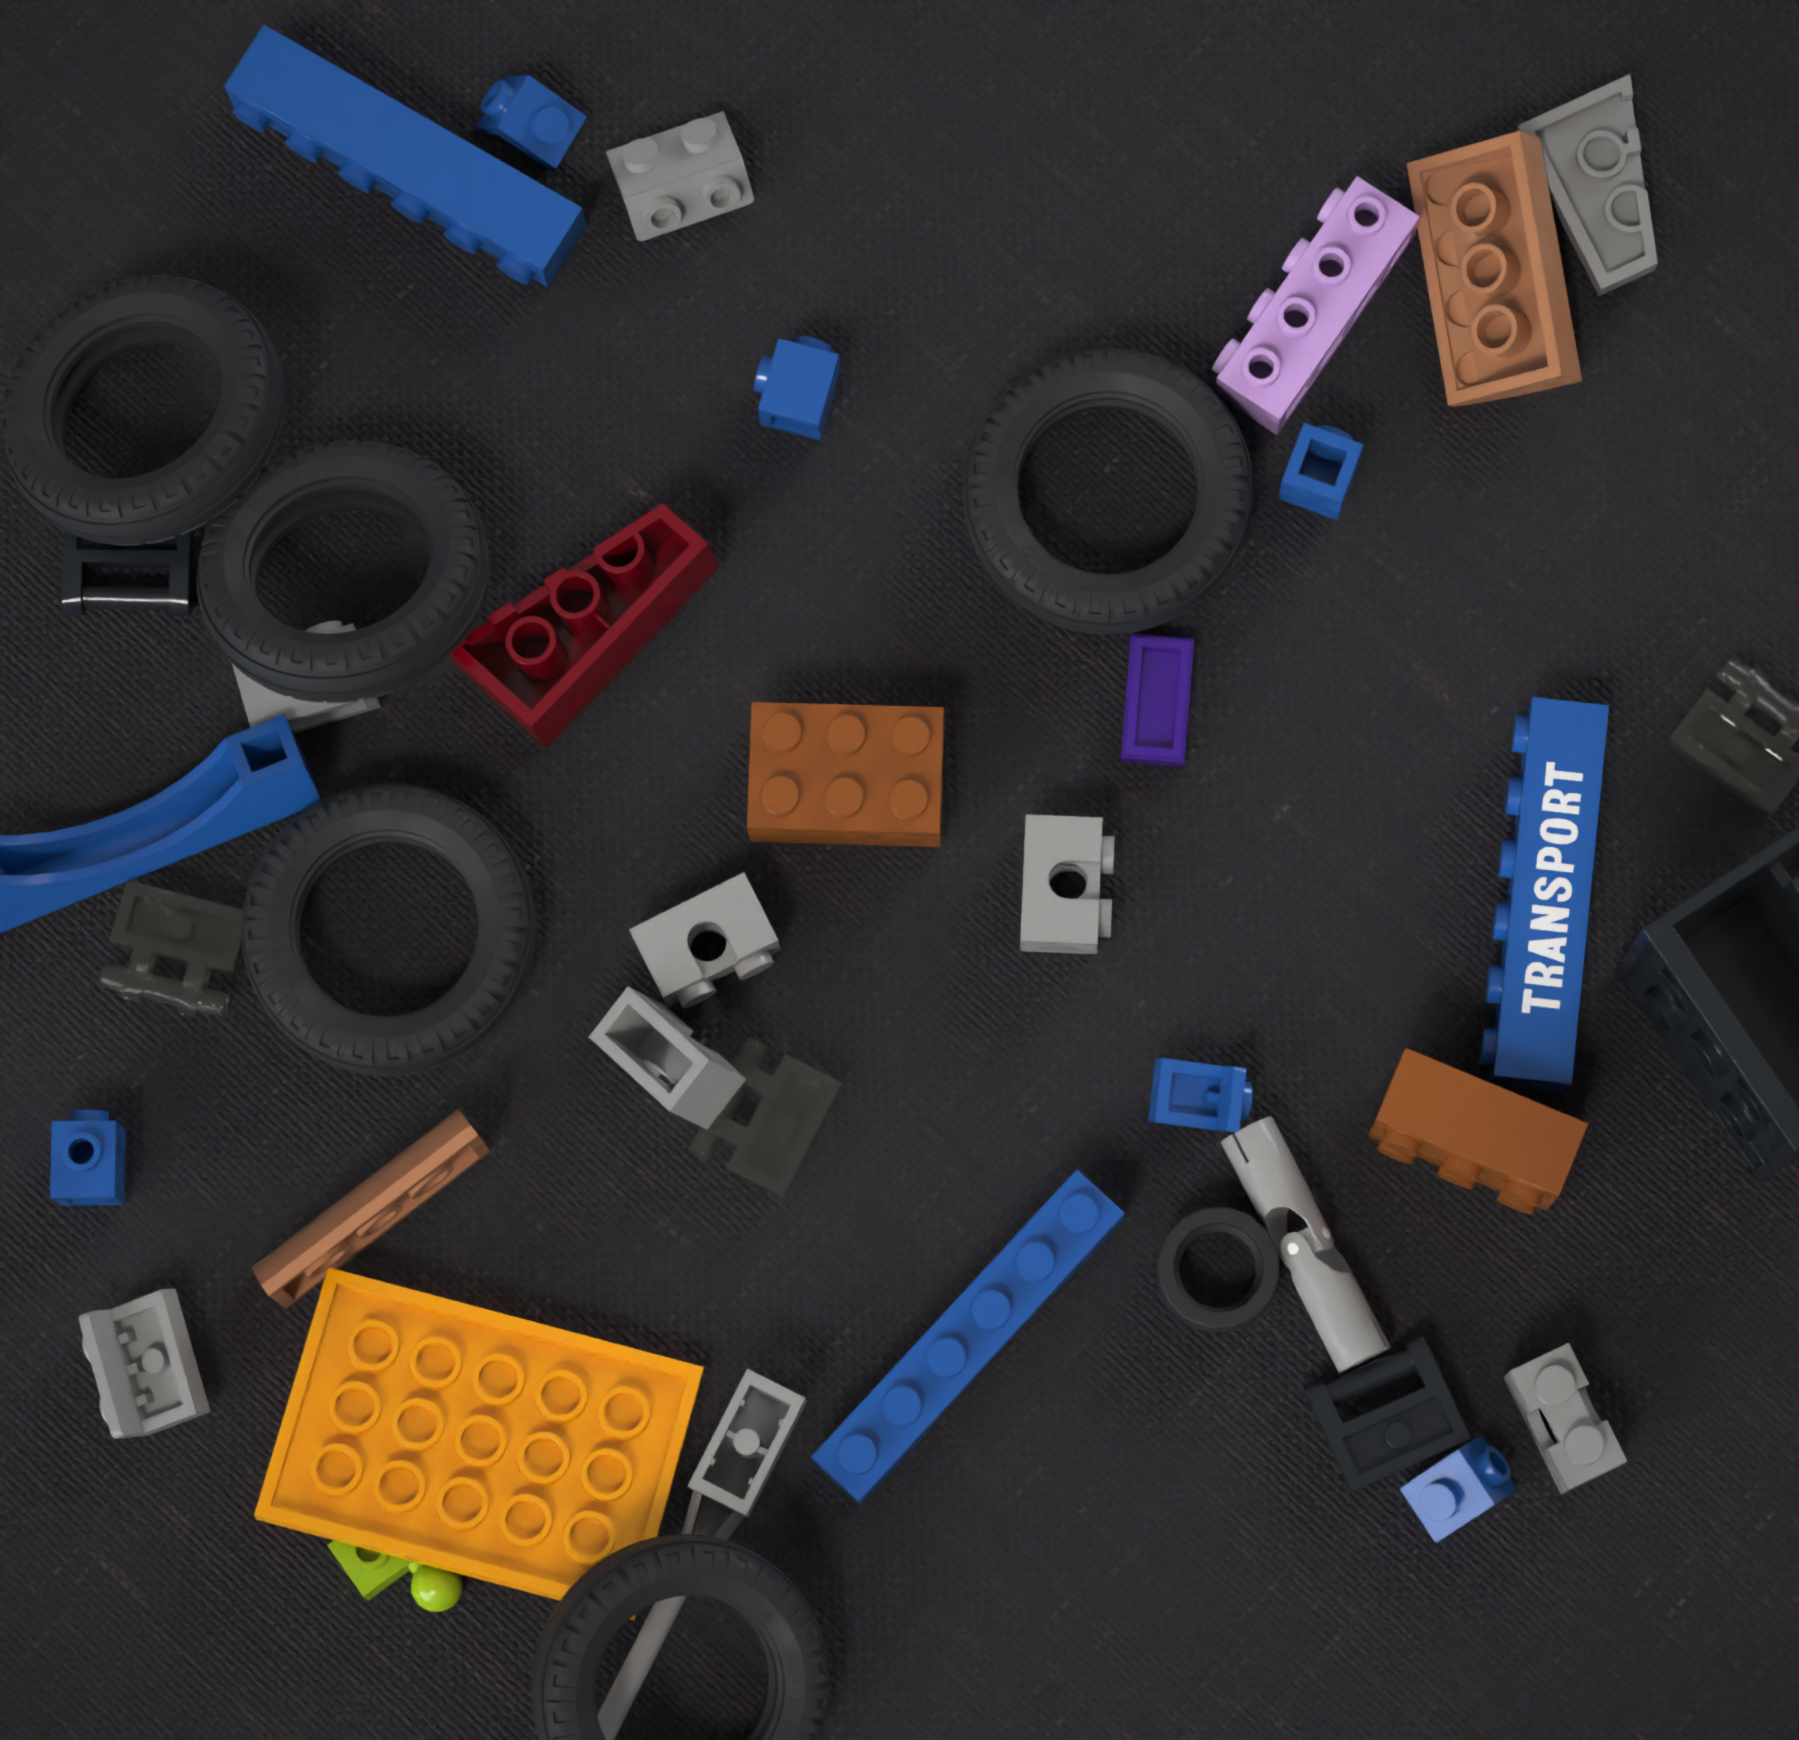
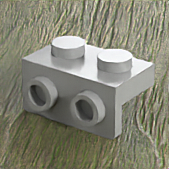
M724 111L692 120L687 124L646 138L637 139L626 145L606 151L611 170L638 241L654 238L741 208L754 201L744 161Z
M161 1289L109 1310H94L79 1316V1323L83 1334L82 1347L85 1356L91 1363L100 1394V1411L114 1439L148 1436L210 1412L176 1289Z

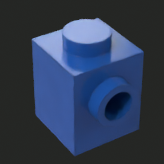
M797 336L794 342L778 338L773 357L762 356L754 384V391L762 393L758 407L761 426L821 441L841 373L839 354L830 352L831 346L829 344L806 336Z
M1303 423L1281 482L1278 499L1338 521L1358 468L1364 444L1353 441L1351 435L1335 427L1327 425L1315 427Z
M103 1110L70 1111V1121H52L50 1199L61 1206L125 1205L126 1128L117 1121H109V1112Z

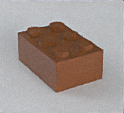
M752 702L747 830L750 842L941 847L944 707Z
M1405 1048L1368 1137L1380 1141L1377 1150L1392 1159L1406 1164H1413L1415 1157L1421 1158L1440 1166L1437 1172V1176L1466 1189H1473L1475 1182L1481 1183L1500 1191L1497 1197V1201L1517 1211L1533 1214L1536 1207L1547 1211L1559 1197L1588 1123Z

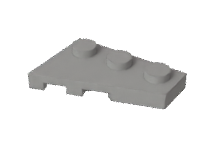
M1630 74L1518 125L1516 130L1540 138L1551 204L1598 296L1655 271L1658 264L1648 192L1645 190L1640 158L1641 144L1639 131L1635 123Z

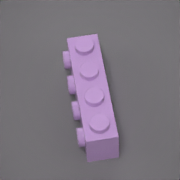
M1356 176L1346 192L1337 187L1331 193L1317 216V220L1322 222L1323 225L1311 243L1301 238L1287 257L1282 270L1287 272L1288 276L1276 293L1269 288L1265 289L1254 304L1247 317V320L1254 324L1241 343L1232 338L1218 356L1212 368L1214 372L1219 374L1216 379L1215 394L1278 435L1416 235L1420 216Z

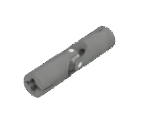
M1266 1117L1254 1122L1222 1140L1221 1145L1259 1219L1268 1231L1281 1260L1291 1271L1292 1281L1338 1373L1356 1367L1388 1350L1391 1346L1344 1257L1336 1250L1331 1231L1273 1117ZM1289 1209L1300 1215L1308 1227L1299 1232L1288 1233L1287 1214Z

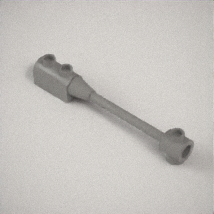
M747 1368L688 1484V1487L693 1492L681 1534L704 1535L728 1540L743 1519L749 1518L807 1403L805 1397ZM687 1596L672 1597L653 1604L597 1715L606 1740L615 1739Z

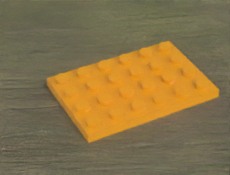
M328 1267L254 1513L255 1519L560 1601L569 1588L586 1571L605 1557L628 1545L658 1537L704 1367ZM636 1614L632 1616L630 1620L635 1621Z

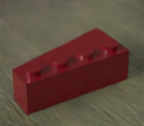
M663 503L594 547V553L567 571L563 567L544 579L545 585L516 604L512 605L509 602L488 615L490 620L470 632L458 648L453 650V653L449 656L464 675L545 748L720 567L709 544Z

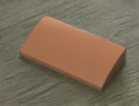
M1516 131L1407 163L1415 214L1420 216L1417 228L1448 406L1456 407L1494 401L1581 382L1580 365L1540 138L1522 131Z
M457 1109L252 1267L254 1275L265 1292L287 1309L325 1280L328 1267L338 1270L491 1151Z

